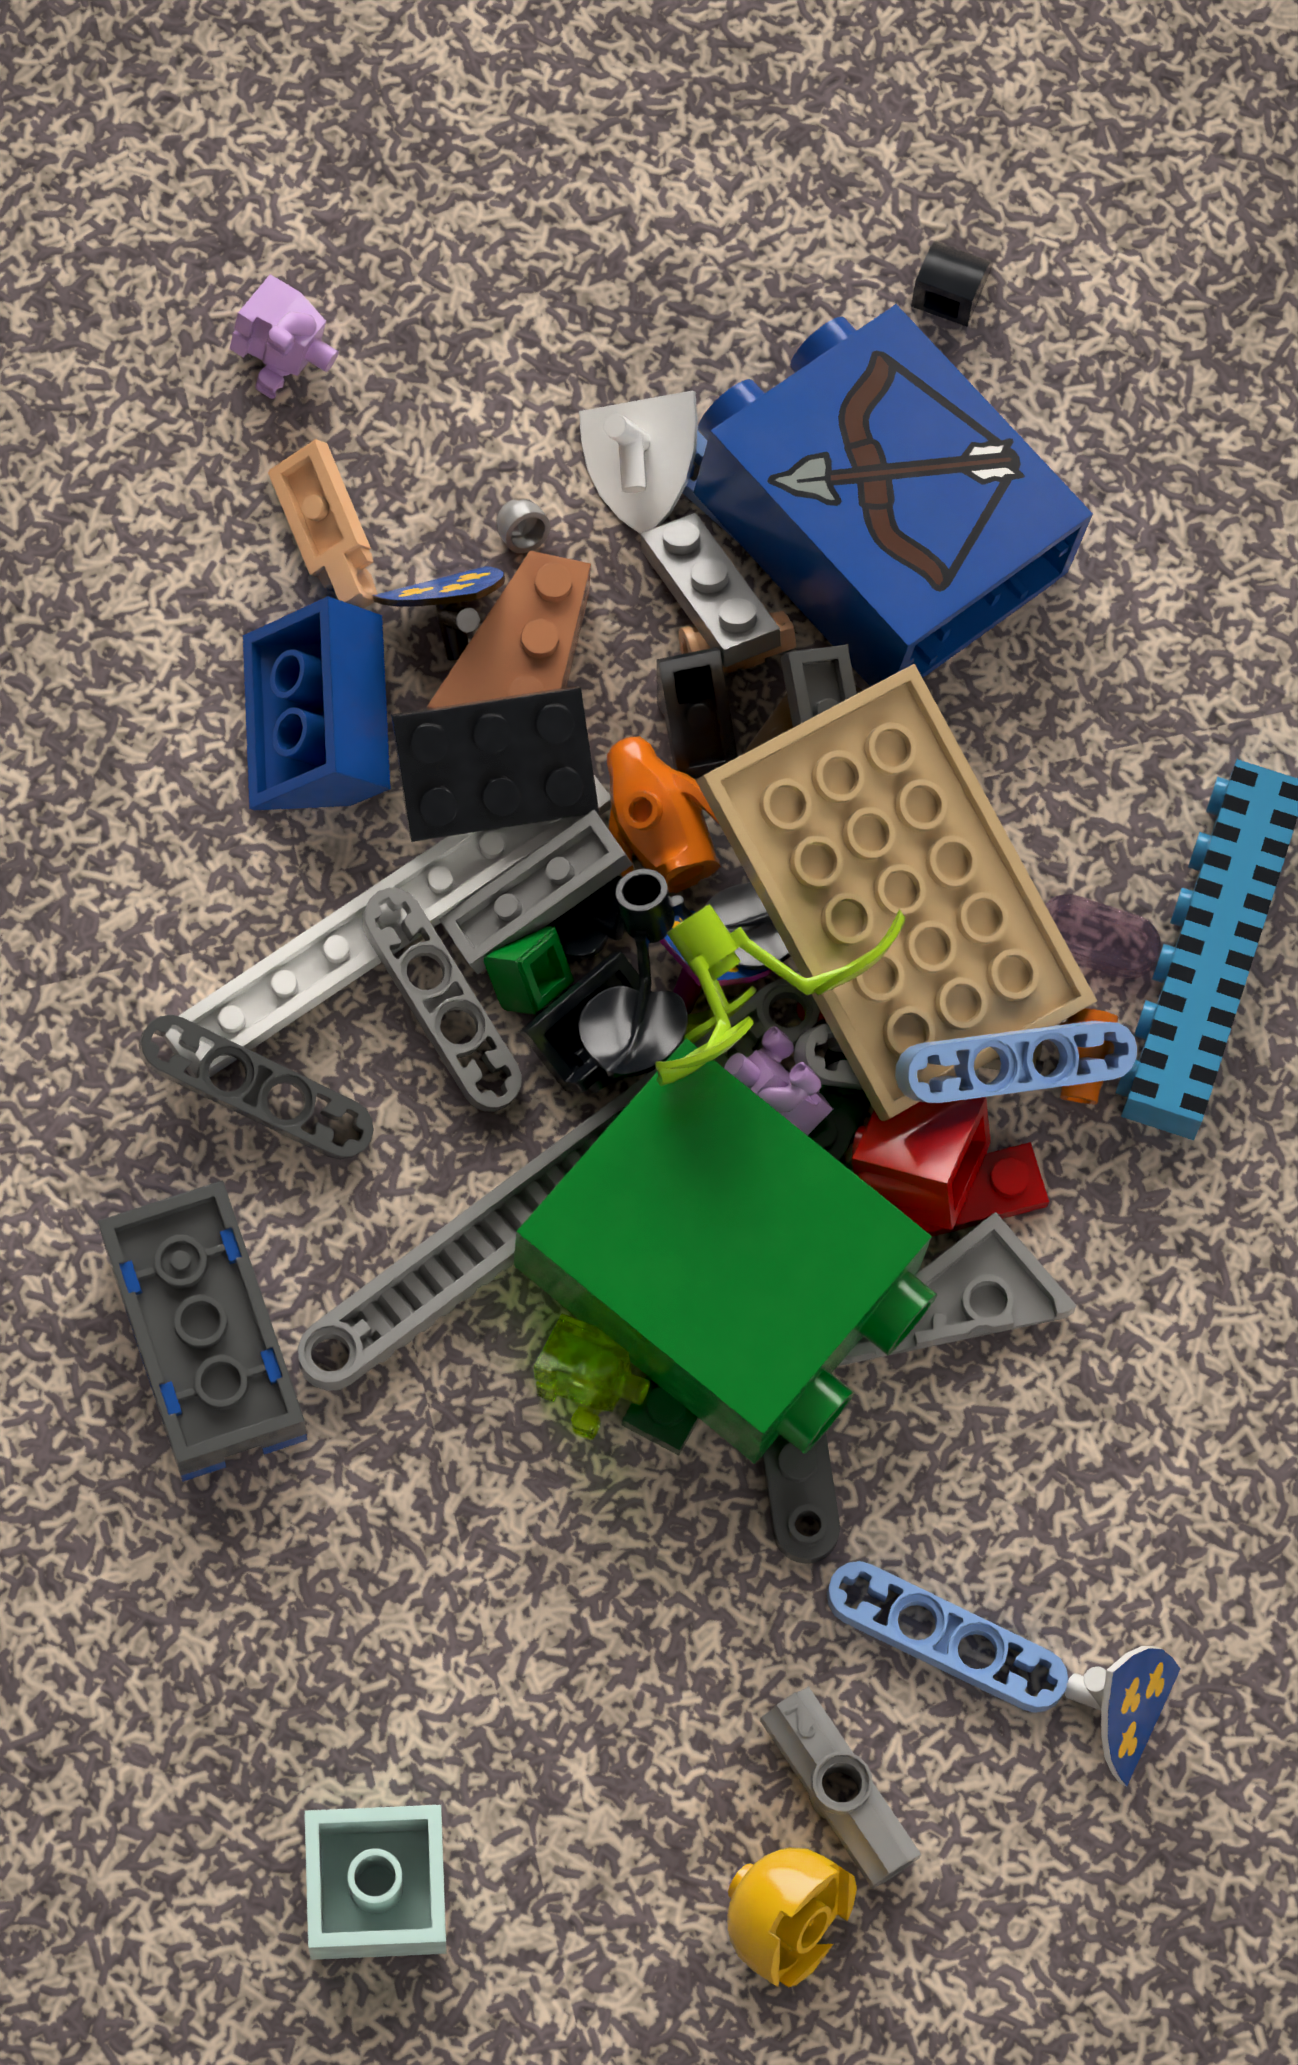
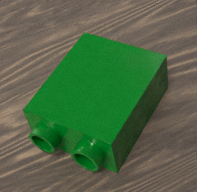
M686 1038L667 1061L683 1058L698 1047ZM711 1060L690 1075L660 1086L656 1080L658 1078L657 1071L516 1231L514 1266L754 1464L779 1435L783 1436L803 1454H806L832 1426L855 1393L836 1378L832 1372L863 1336L887 1356L890 1355L910 1334L935 1301L937 1293L915 1276L920 1270L932 1236L716 1061Z

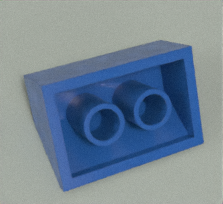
M327 596L243 635L249 809L276 810L352 806L390 790L382 615Z

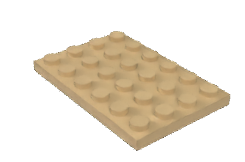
M915 664L696 780L802 977H814L844 967L879 944L891 927L899 909L905 916V923L901 932L888 951L875 965L858 977L819 996L816 993L812 994L881 1121L890 1119L920 1102L905 1096L899 1089L895 1078L896 1064L899 1057L910 1046L926 1042L1054 1026L1097 1002ZM991 1047L981 1050L974 1061V1071L998 1058V1053ZM927 1063L926 1068L917 1071L918 1082L928 1084L930 1079L934 1077L956 1076L954 1065L941 1066Z

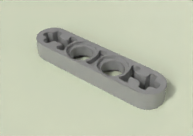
M386 888L378 891L369 899L362 914V928L365 936L465 1099L473 1107L482 1111L495 1112L506 1108L516 1098L521 1088L522 1074L517 1062L418 901L410 893L400 888ZM387 904L392 911L400 908L406 911L407 916L402 921L401 927L409 941L417 933H420L425 942L410 946L399 959H396L391 950L398 949L402 943L392 927H386L381 930L376 925L382 914L380 905ZM419 956H429L435 959L440 964L443 972L441 983L436 988L430 990H421L415 987L409 981L407 975V966L411 960ZM462 1010L474 1019L476 1034L470 1042L454 1044L443 1036L440 1024L442 1017L447 1012ZM484 1041H487L492 1049L491 1051L484 1052L481 1057L486 1067L492 1073L502 1070L507 1076L506 1081L501 1086L504 1095L498 1098L492 1090L481 1094L477 1089L476 1084L482 1078V1072L474 1059L466 1068H463L457 1059L471 1055Z

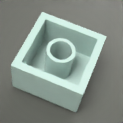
M441 1805L306 1810L308 1949L311 1960L447 1954Z

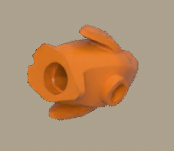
M640 736L626 737L614 744L607 753L611 796L609 831L632 864V853H634L644 869L657 871L665 878L668 890L671 893H678L698 884V881L710 877L721 867V864L716 856L714 844L702 810L706 811L718 824L719 822L696 780L688 774L668 766L656 755L651 744ZM634 865L621 873L624 877L629 872L634 871Z

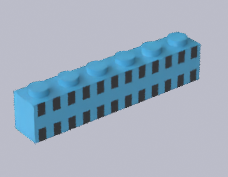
M1236 759L1229 780L1217 776L1206 809L1207 813L1217 816L1211 835L1199 832L1188 868L1199 871L1193 891L1181 888L1170 924L1181 927L1175 947L1163 944L1152 980L1163 983V987L1157 1004L1145 1000L1134 1033V1037L1145 1040L1139 1061L1135 1060L1132 1068L1124 1076L1120 1077L1115 1094L1127 1097L1121 1117L1191 1140L1195 1139L1202 1123L1298 819V778Z

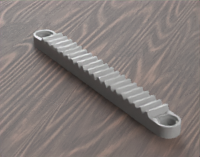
M783 978L767 984L756 992L738 1012L729 1018L733 1027L750 1016L754 1022L753 1026L729 1050L713 1060L724 1068L727 1060L734 1054L741 1053L746 1058L749 1057L755 1050L758 1051L763 1047V1035L773 1026H777L783 1031L795 1048L799 1037L807 1030L816 1027L818 1023L820 1009L812 994L805 995ZM783 998L796 1000L805 1011V1019L795 1027L785 1028L778 1026L769 1015L770 1006L775 1001ZM712 1028L694 1044L698 1048L706 1044L715 1028ZM657 1069L649 1072L312 1324L302 1335L298 1345L299 1366L305 1379L314 1387L326 1391L341 1390L351 1385L376 1365L389 1359L397 1349L405 1347L413 1341L417 1334L425 1332L433 1326L435 1321L441 1316H446L453 1311L461 1301L469 1299L482 1285H487L494 1280L502 1270H507L514 1265L516 1231L653 1077ZM327 1339H335L347 1346L350 1356L343 1368L328 1372L321 1370L314 1364L312 1353L320 1342Z

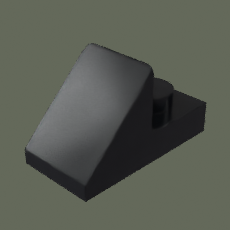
M715 647L657 659V706L665 716L674 770L697 779L737 758L738 754L720 649Z

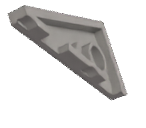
M995 1212L915 1275L937 1293V1297L915 1328L890 1355L1065 1319L1074 1313L1077 1305ZM863 1336L838 1366L887 1355Z

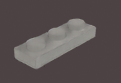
M696 513L640 533L642 553L710 648L718 647L720 649L722 665L724 667L781 646L779 626Z
M592 810L439 920L469 965L479 974L486 969L484 958L491 952L543 929L633 864L597 812Z

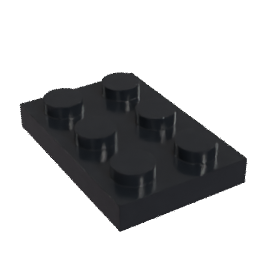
M580 686L391 714L411 842L587 815L592 810L599 813Z

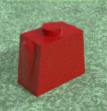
M986 1097L943 1103L920 1101L885 1121H881L874 1110L867 1126H860L856 1131L852 1148L853 1173L910 1219L953 1230L991 1144Z

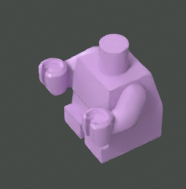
M271 274L238 312L234 327L235 331L233 332L229 348L243 358L248 353L263 360L266 366L258 373L255 387L259 392L271 399L276 397V390L283 387L285 381L283 376L289 374L298 376L308 362L328 372L339 351L321 341L326 320L301 292Z
M773 1026L764 1033L762 1038L763 1047L760 1050H755L747 1058L741 1053L734 1054L727 1060L724 1069L808 1136L833 1108L824 1096L819 1093L821 1081L804 1062H800L788 1072L781 1065L782 1059L792 1054L794 1046L783 1031L777 1026Z

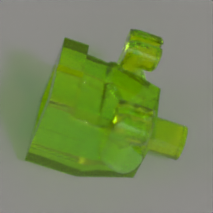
M563 1313L560 1315L533 1366L535 1380H537V1396L551 1402H555L557 1396L579 1405L571 1418L572 1430L574 1434L590 1441L596 1437L599 1431L601 1419L598 1415L601 1412H613L620 1397L641 1405L650 1385L649 1380L631 1374L629 1352L599 1328Z

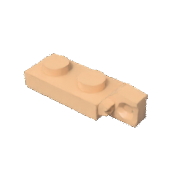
M315 439L268 470V474L309 574L318 577L325 589L332 590L334 588L338 600L365 609L374 603L373 595L378 594L372 575L366 569L367 566L373 563L372 553L369 551L371 547L328 444Z

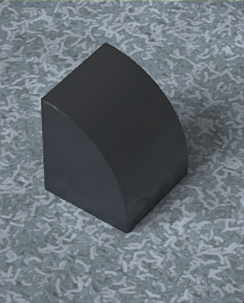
M934 241L915 280L911 307L968 327L992 269L993 262Z

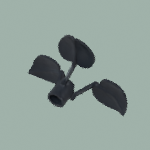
M651 869L634 870L623 878L619 875L547 925L555 927L564 954L568 959L583 960L597 955L604 948L608 937L616 941L621 940L625 930L635 940L639 970L638 991L630 987L616 986L600 992L589 1000L582 1011L579 1023L580 1038L588 1055L608 1076L613 1075L618 1078L639 1076L656 1069V1061L666 1062L684 1041V1035L687 1034L689 1024L688 1012L681 996L671 991L651 992L649 944L659 942L668 935L667 932L674 925L675 916H679L684 921L693 913L685 906L682 896L670 897L665 878L657 871ZM752 883L726 888L707 902L706 905L711 904L730 933L741 926L750 940L782 963L791 957ZM739 947L735 950V953L741 960L735 967L747 970L768 968Z

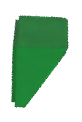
M547 926L494 950L484 958V964L499 1004L506 1011L536 1015L574 982L555 927Z

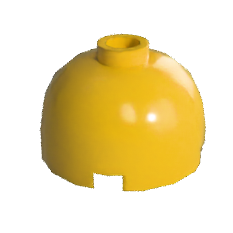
M789 1847L765 1855L754 1865L751 1863L744 1865L736 1873L728 1889V1896L731 1899L727 1914L728 1933L738 1957L754 1972L779 1987V1982L788 1988L799 1984L814 1972L834 1945L817 1943L838 1915L848 1921L853 1910L857 1891L855 1876L825 1856L805 1848Z

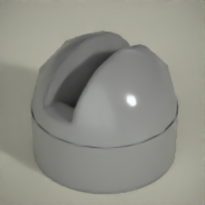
M514 499L506 502L498 512L496 520L500 537L508 548L516 553H527L537 549L544 543L550 533L551 526L548 517L537 504L528 499L519 501ZM518 525L519 532H513L514 528Z

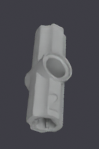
M809 1686L793 1693L761 1717L760 1722L808 1792L813 1809L822 1818L826 1819L872 1889L886 1883L921 1857V1853L872 1782V1774L868 1765L859 1756L854 1755ZM832 1773L849 1775L856 1782L858 1795L848 1802L831 1800L824 1792L822 1780Z

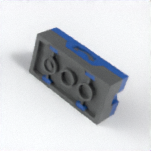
M223 1180L98 1220L103 1244L182 1482L226 1468L225 1457L261 1446L265 1455L307 1441L305 1420Z

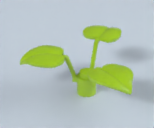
M711 904L706 905L672 928L667 934L695 976L698 977L711 1008L704 1012L688 1014L689 1024L684 1040L687 1038L694 1044L712 1028L715 1029L706 1044L685 1057L667 1062L656 1061L655 1065L658 1071V1078L656 1080L659 1085L663 1086L690 1075L705 1063L729 1050L753 1026L754 1022L750 1016L733 1027L729 1021V1018L738 1012L754 995L756 989L753 985L727 1001L717 978L741 962L735 953L736 949L742 948L805 995L816 993L819 996L863 974L883 957L901 932L905 923V916L899 909L891 927L874 949L844 967L810 978L800 976L750 940L741 926L730 933Z

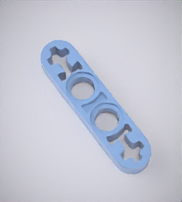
M1088 1021L926 1042L910 1046L900 1055L896 1064L895 1078L899 1089L905 1096L914 1101L927 1103H943L1107 1081L1124 1076L1132 1068L1137 1056V1045L1135 1037L1127 1027L1120 1023ZM1049 1039L1058 1048L1059 1063L1051 1074L1043 1076L1034 1067L1033 1053L1038 1044ZM1104 1040L1114 1043V1053L1106 1055L1104 1060L1090 1057L1079 1058L1077 1047L1100 1046L1104 1043ZM991 1047L1000 1057L1001 1068L998 1076L992 1082L984 1084L975 1075L974 1061L981 1050ZM927 1063L941 1066L954 1065L956 1076L934 1077L930 1079L928 1084L918 1082L917 1071L926 1068Z
M862 1561L848 1562L839 1567L831 1577L827 1591L828 1606L834 1616L842 1622L1022 1710L1037 1713L1045 1712L1056 1706L1066 1691L1068 1675L1062 1660L1053 1652L869 1563ZM859 1577L869 1582L867 1593L881 1602L885 1603L888 1590L900 1596L892 1604L886 1626L874 1621L878 1617L881 1608L862 1601L857 1609L848 1607L845 1604L847 1593L840 1589L839 1586L842 1583L853 1585ZM909 1606L925 1607L932 1613L935 1618L936 1627L931 1636L922 1640H914L902 1633L898 1624V1616L902 1610ZM977 1634L990 1640L995 1649L993 1663L983 1669H974L965 1665L958 1653V1645L963 1638ZM1008 1648L1020 1653L1016 1657L1013 1666L1026 1672H1032L1037 1664L1049 1669L1046 1680L1050 1684L1055 1685L1053 1692L1048 1689H1042L1037 1697L1031 1696L1025 1692L1027 1680L1011 1671L1007 1675L1006 1684L995 1680L994 1677H996L1006 1661Z

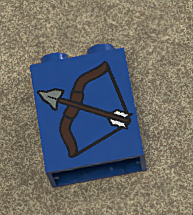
M897 304L858 330L844 317H837L828 321L813 332L794 354L790 363V368L795 372L766 393L751 379L737 383L715 400L699 422L698 431L707 440V445L693 493L832 646L848 645L851 666L870 687L913 664L916 665L922 678H924L1068 573L1093 515L1084 503Z

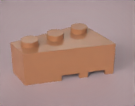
M529 551L431 699L427 709L567 688L590 593L591 563Z

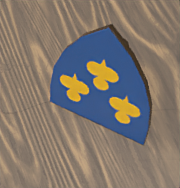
M484 566L373 595V600L375 603L395 607L436 605L447 660H458L469 644L467 633L475 631L480 623L478 612L475 609L462 606L460 602L478 600L496 591L504 584L505 576L504 572L498 568Z

